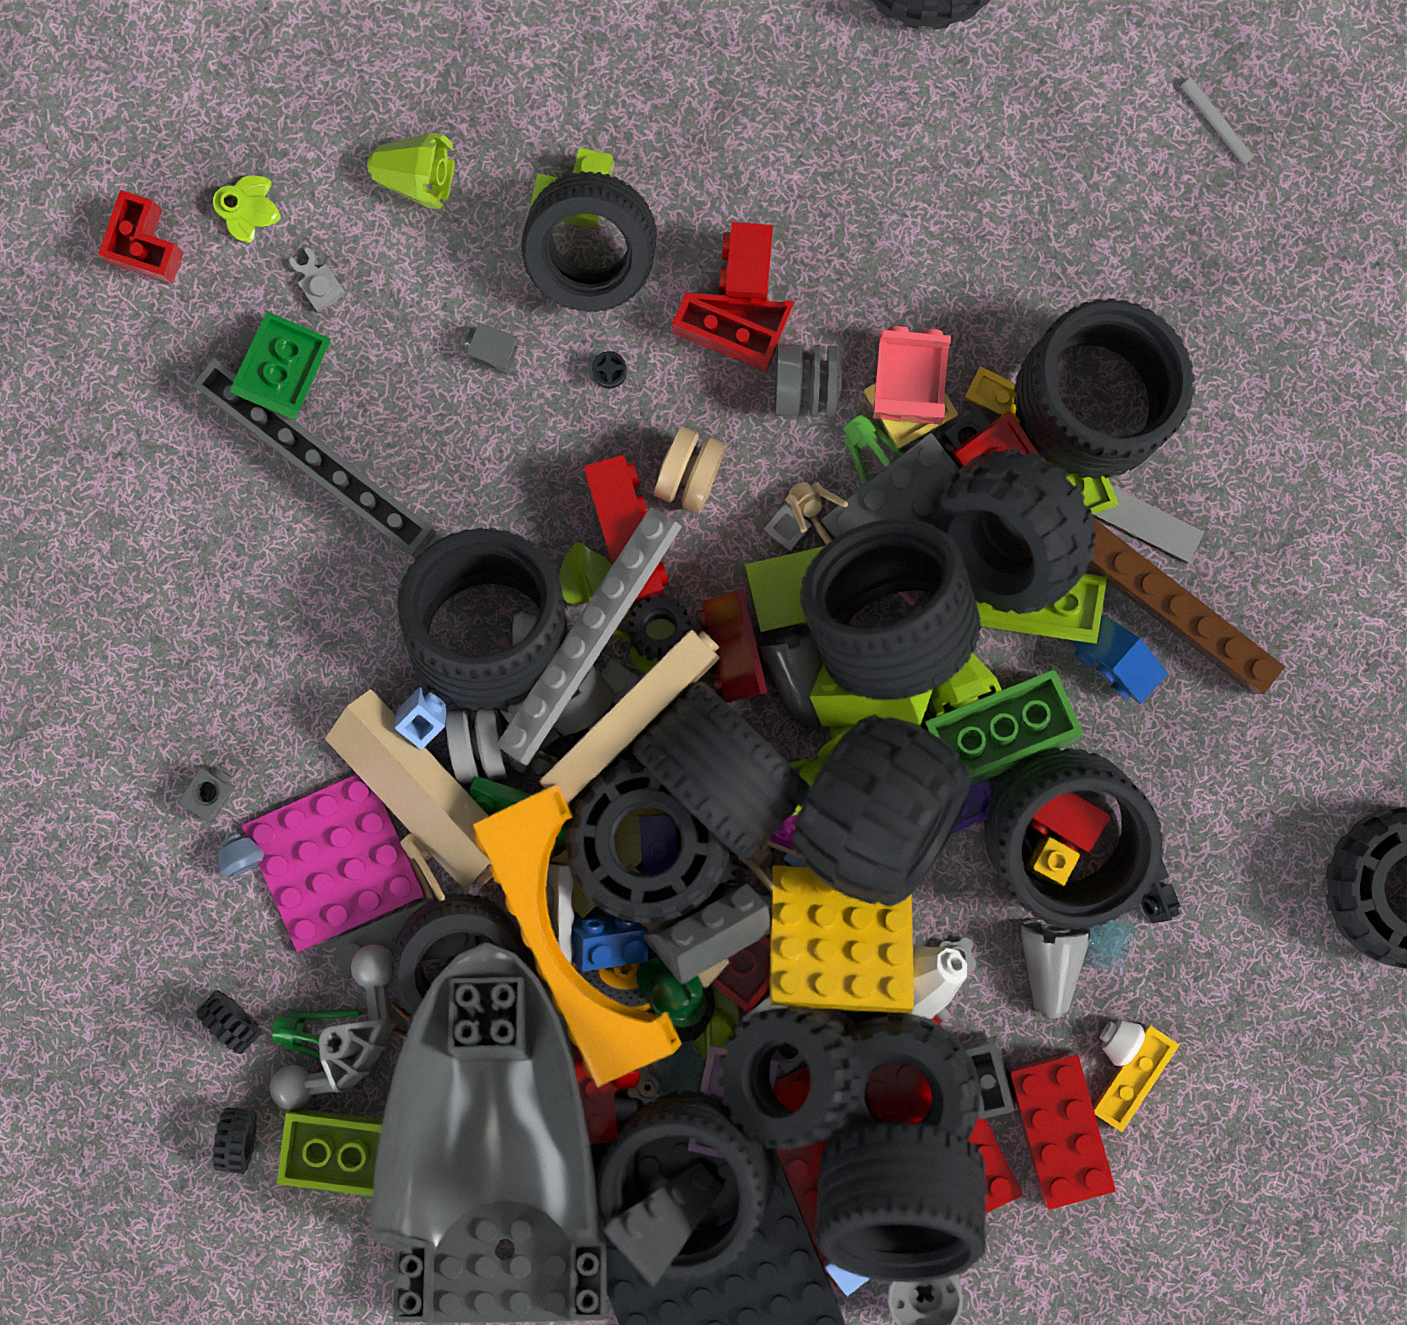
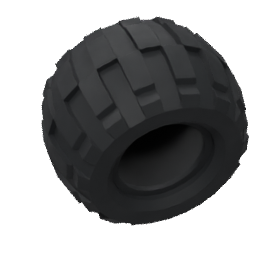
M876 714L860 720L837 743L807 793L794 830V846L797 855L805 859L806 866L823 883L849 898L873 905L879 902L886 907H892L903 902L925 878L943 850L961 815L971 785L969 766L960 762V759H958L959 754L945 741L914 723L894 717L883 719Z

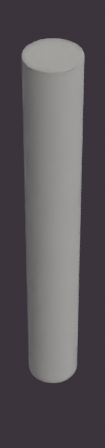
M1190 77L1181 85L1182 89L1242 165H1246L1254 158L1253 154L1193 78Z

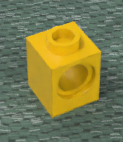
M1050 837L1040 838L1024 869L1052 885L1064 886L1081 854Z

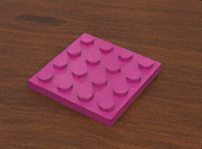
M358 774L242 825L246 837L253 840L264 851L263 861H258V864L297 952L425 896L408 855L400 844L402 840L387 806Z

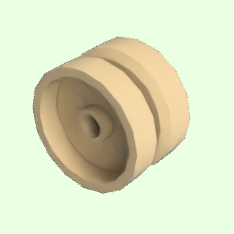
M681 426L662 462L654 497L671 503L676 499L682 485L686 487L681 500L682 507L699 515L720 467L727 444L710 437L704 442L699 455H695L699 443L698 432Z

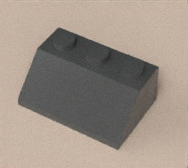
M749 884L730 885L707 898L691 912L663 923L644 934L643 937L678 981L684 984L770 934L768 905Z

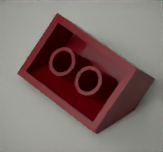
M744 589L702 601L703 610L697 611L701 630H708L710 638L719 646L715 651L720 657L716 662L719 677L713 678L716 694L719 697H724L727 704L766 695V684Z

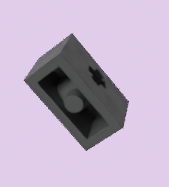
M998 1036L963 1043V1048L969 1057L972 1058L977 1071L980 1088L979 1120L1014 1112L1015 1099Z

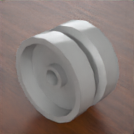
M498 708L492 709V711H485V709L475 710V729L470 714L466 709L446 712L447 745L457 782L461 786L470 785L473 783L475 776L480 777V761L482 762L484 773L490 781L508 778L507 753L496 746L503 735Z

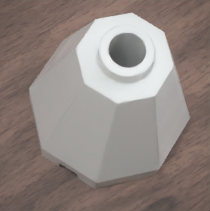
M913 946L914 1010L908 1014L932 1019L950 1003L967 978V963L959 951L941 947Z

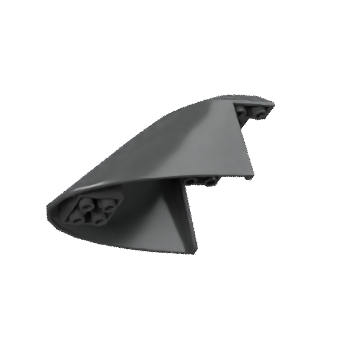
M485 943L459 954L433 981L412 1020L392 1081L383 1119L375 1168L370 1239L395 1248L393 1322L512 1323L606 1320L607 1245L605 1230L602 1226L603 1220L599 1218L598 1204H596L598 1191L595 1188L597 1180L574 1065L561 1023L539 979L514 953ZM502 1240H511L515 1247L513 1256L508 1260H501L496 1254V1247Z

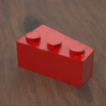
M685 293L672 323V334L767 373L777 345L793 312L795 301L784 300V302L765 301L761 298L740 299L729 298V296Z

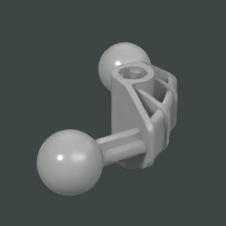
M378 944L366 945L355 953L351 962L353 978L366 990L369 1021L332 1026L322 1032L319 1038L321 1063L325 1072L310 1074L308 1070L298 1065H288L280 1068L273 1075L269 1087L271 1098L279 1107L286 1110H297L306 1106L313 1095L352 1091L354 1086L371 1072L370 1068L376 1062L381 1052L387 1048V1042L392 1030L397 1025L396 1019H390L386 985L390 983L394 975L393 954L386 947Z

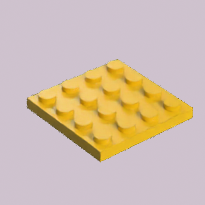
M773 865L771 868V882L774 887L770 891V1005L912 1013L914 1010L912 894L903 902L892 907H886L879 902L873 905L849 898L823 883L808 867Z

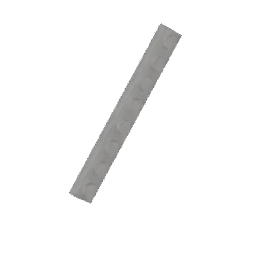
M653 508L649 509L496 746L526 766L528 765L679 533L682 526L676 521Z

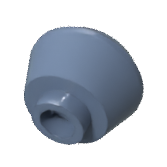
M240 834L224 840L221 843L223 848L218 851L219 872L228 878L238 876L258 866V861L262 862L264 857V851L249 837L242 838Z

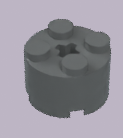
M594 663L553 725L561 736H567L584 728L591 730L604 718L603 714L616 696V693Z

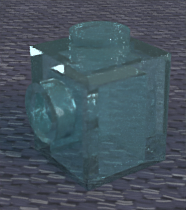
M1116 920L1108 921L1107 924L1102 926L1099 924L1095 925L1094 928H1090L1091 938L1086 954L1093 957L1091 964L1109 971L1112 970L1113 965L1123 968L1137 928Z

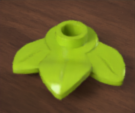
M255 175L245 176L235 186L226 185L215 192L212 201L214 211L218 216L226 220L228 232L234 238L252 243L255 236V227L270 226L280 220L281 216L277 207L269 198L265 197L272 184L269 179ZM226 197H233L237 205L229 208L224 204V199Z

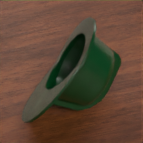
M659 957L649 959L640 965L636 974V982L657 1015L666 1012L672 1025L681 1028L693 1026L701 1020L706 1012V1000L703 994V985L698 975L681 984Z

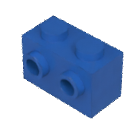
M615 916L573 921L571 925V942L574 947L572 961L582 972L647 962L648 944L644 940L643 935L648 933L649 929L641 923L627 921Z

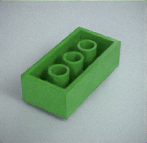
M1055 669L925 722V730L945 741L959 754L958 759H960V762L969 766L971 785L1011 770L1018 763L1021 764L1026 761V758L1038 756L1040 752H1048L1051 749L1057 748L1060 750L1080 742L1083 735V730Z

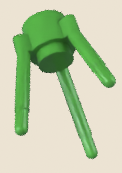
M866 414L854 418L843 428L848 436L843 442L850 451L863 485L869 480L856 446H859L861 450L870 446L886 467L890 465V461L876 443L878 438L898 457L904 453L902 449L897 451L890 437L880 429L875 420L870 421Z

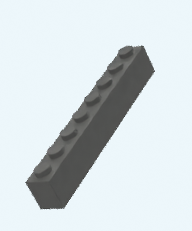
M215 358L212 359L193 383L195 388L413 558H416L437 533L431 526L293 419L230 393L236 375Z

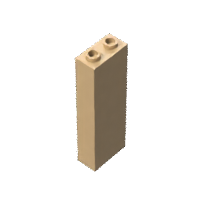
M691 630L539 782L546 789L558 784L567 805H573L591 781L599 774L607 771L647 731L653 722H656L660 718L659 716L666 709L668 710L679 696L681 697L684 694L683 692L693 682H697L720 659L715 653L719 646L705 632L702 631L697 635Z
M372 689L368 690L346 706L325 740L465 891L475 883L480 887L483 886L492 877L490 871L491 862L486 851H482L475 840L474 833L476 830L473 824L489 816L425 747L421 750L395 729L396 715Z

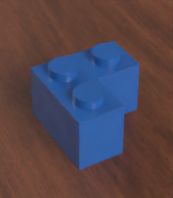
M1101 614L1097 644L1068 640L1076 650L1073 654L1074 657L1088 668L1092 664L1096 666V671L1108 682H1113L1110 688L1124 700L1130 697L1139 704H1142L1168 674L1140 637L1104 614Z

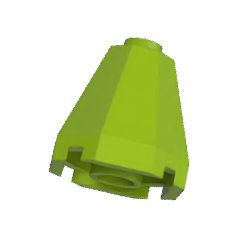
M427 133L379 145L369 155L367 169L369 174H372V179L376 183L427 208L441 209L444 204L440 202V199L447 200L450 194L455 161L454 159H448L447 151H453V144L444 134ZM426 185H433L432 189L427 188Z
M972 653L969 661L964 664L959 672L950 680L933 689L929 699V711L932 718H936L1002 690L997 678Z

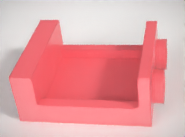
M890 326L888 330H881L873 419L942 424L945 415L944 398L951 336L943 335V331L937 329H924L922 333L909 332V329L903 326Z

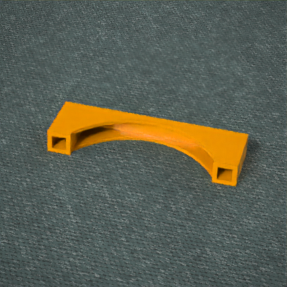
M557 784L473 824L476 830L474 836L480 849L486 851L491 862L490 871L497 883H501L507 895L505 901L510 913L518 918L522 927L521 936L528 948H532L538 960L536 966L539 975L544 981H548L553 992L552 1001L556 1010L559 1013H563L567 1021L569 1038L575 1046L579 1047L584 1057L583 1066L587 1075L590 1078H594L597 1086H600L674 1053L681 1045V1042L666 1012L656 1015L639 1011L604 995L590 985L575 970L556 940L547 910V870L556 838L564 822L573 817Z

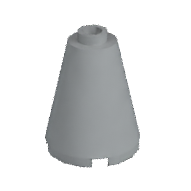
M1037 918L1026 920L1023 922V926L1021 925L1020 934L1033 1006L1035 1010L1041 1012V1016L1060 1018L1062 1013L1069 1011L1090 942V928H1061L1057 924L1050 925Z

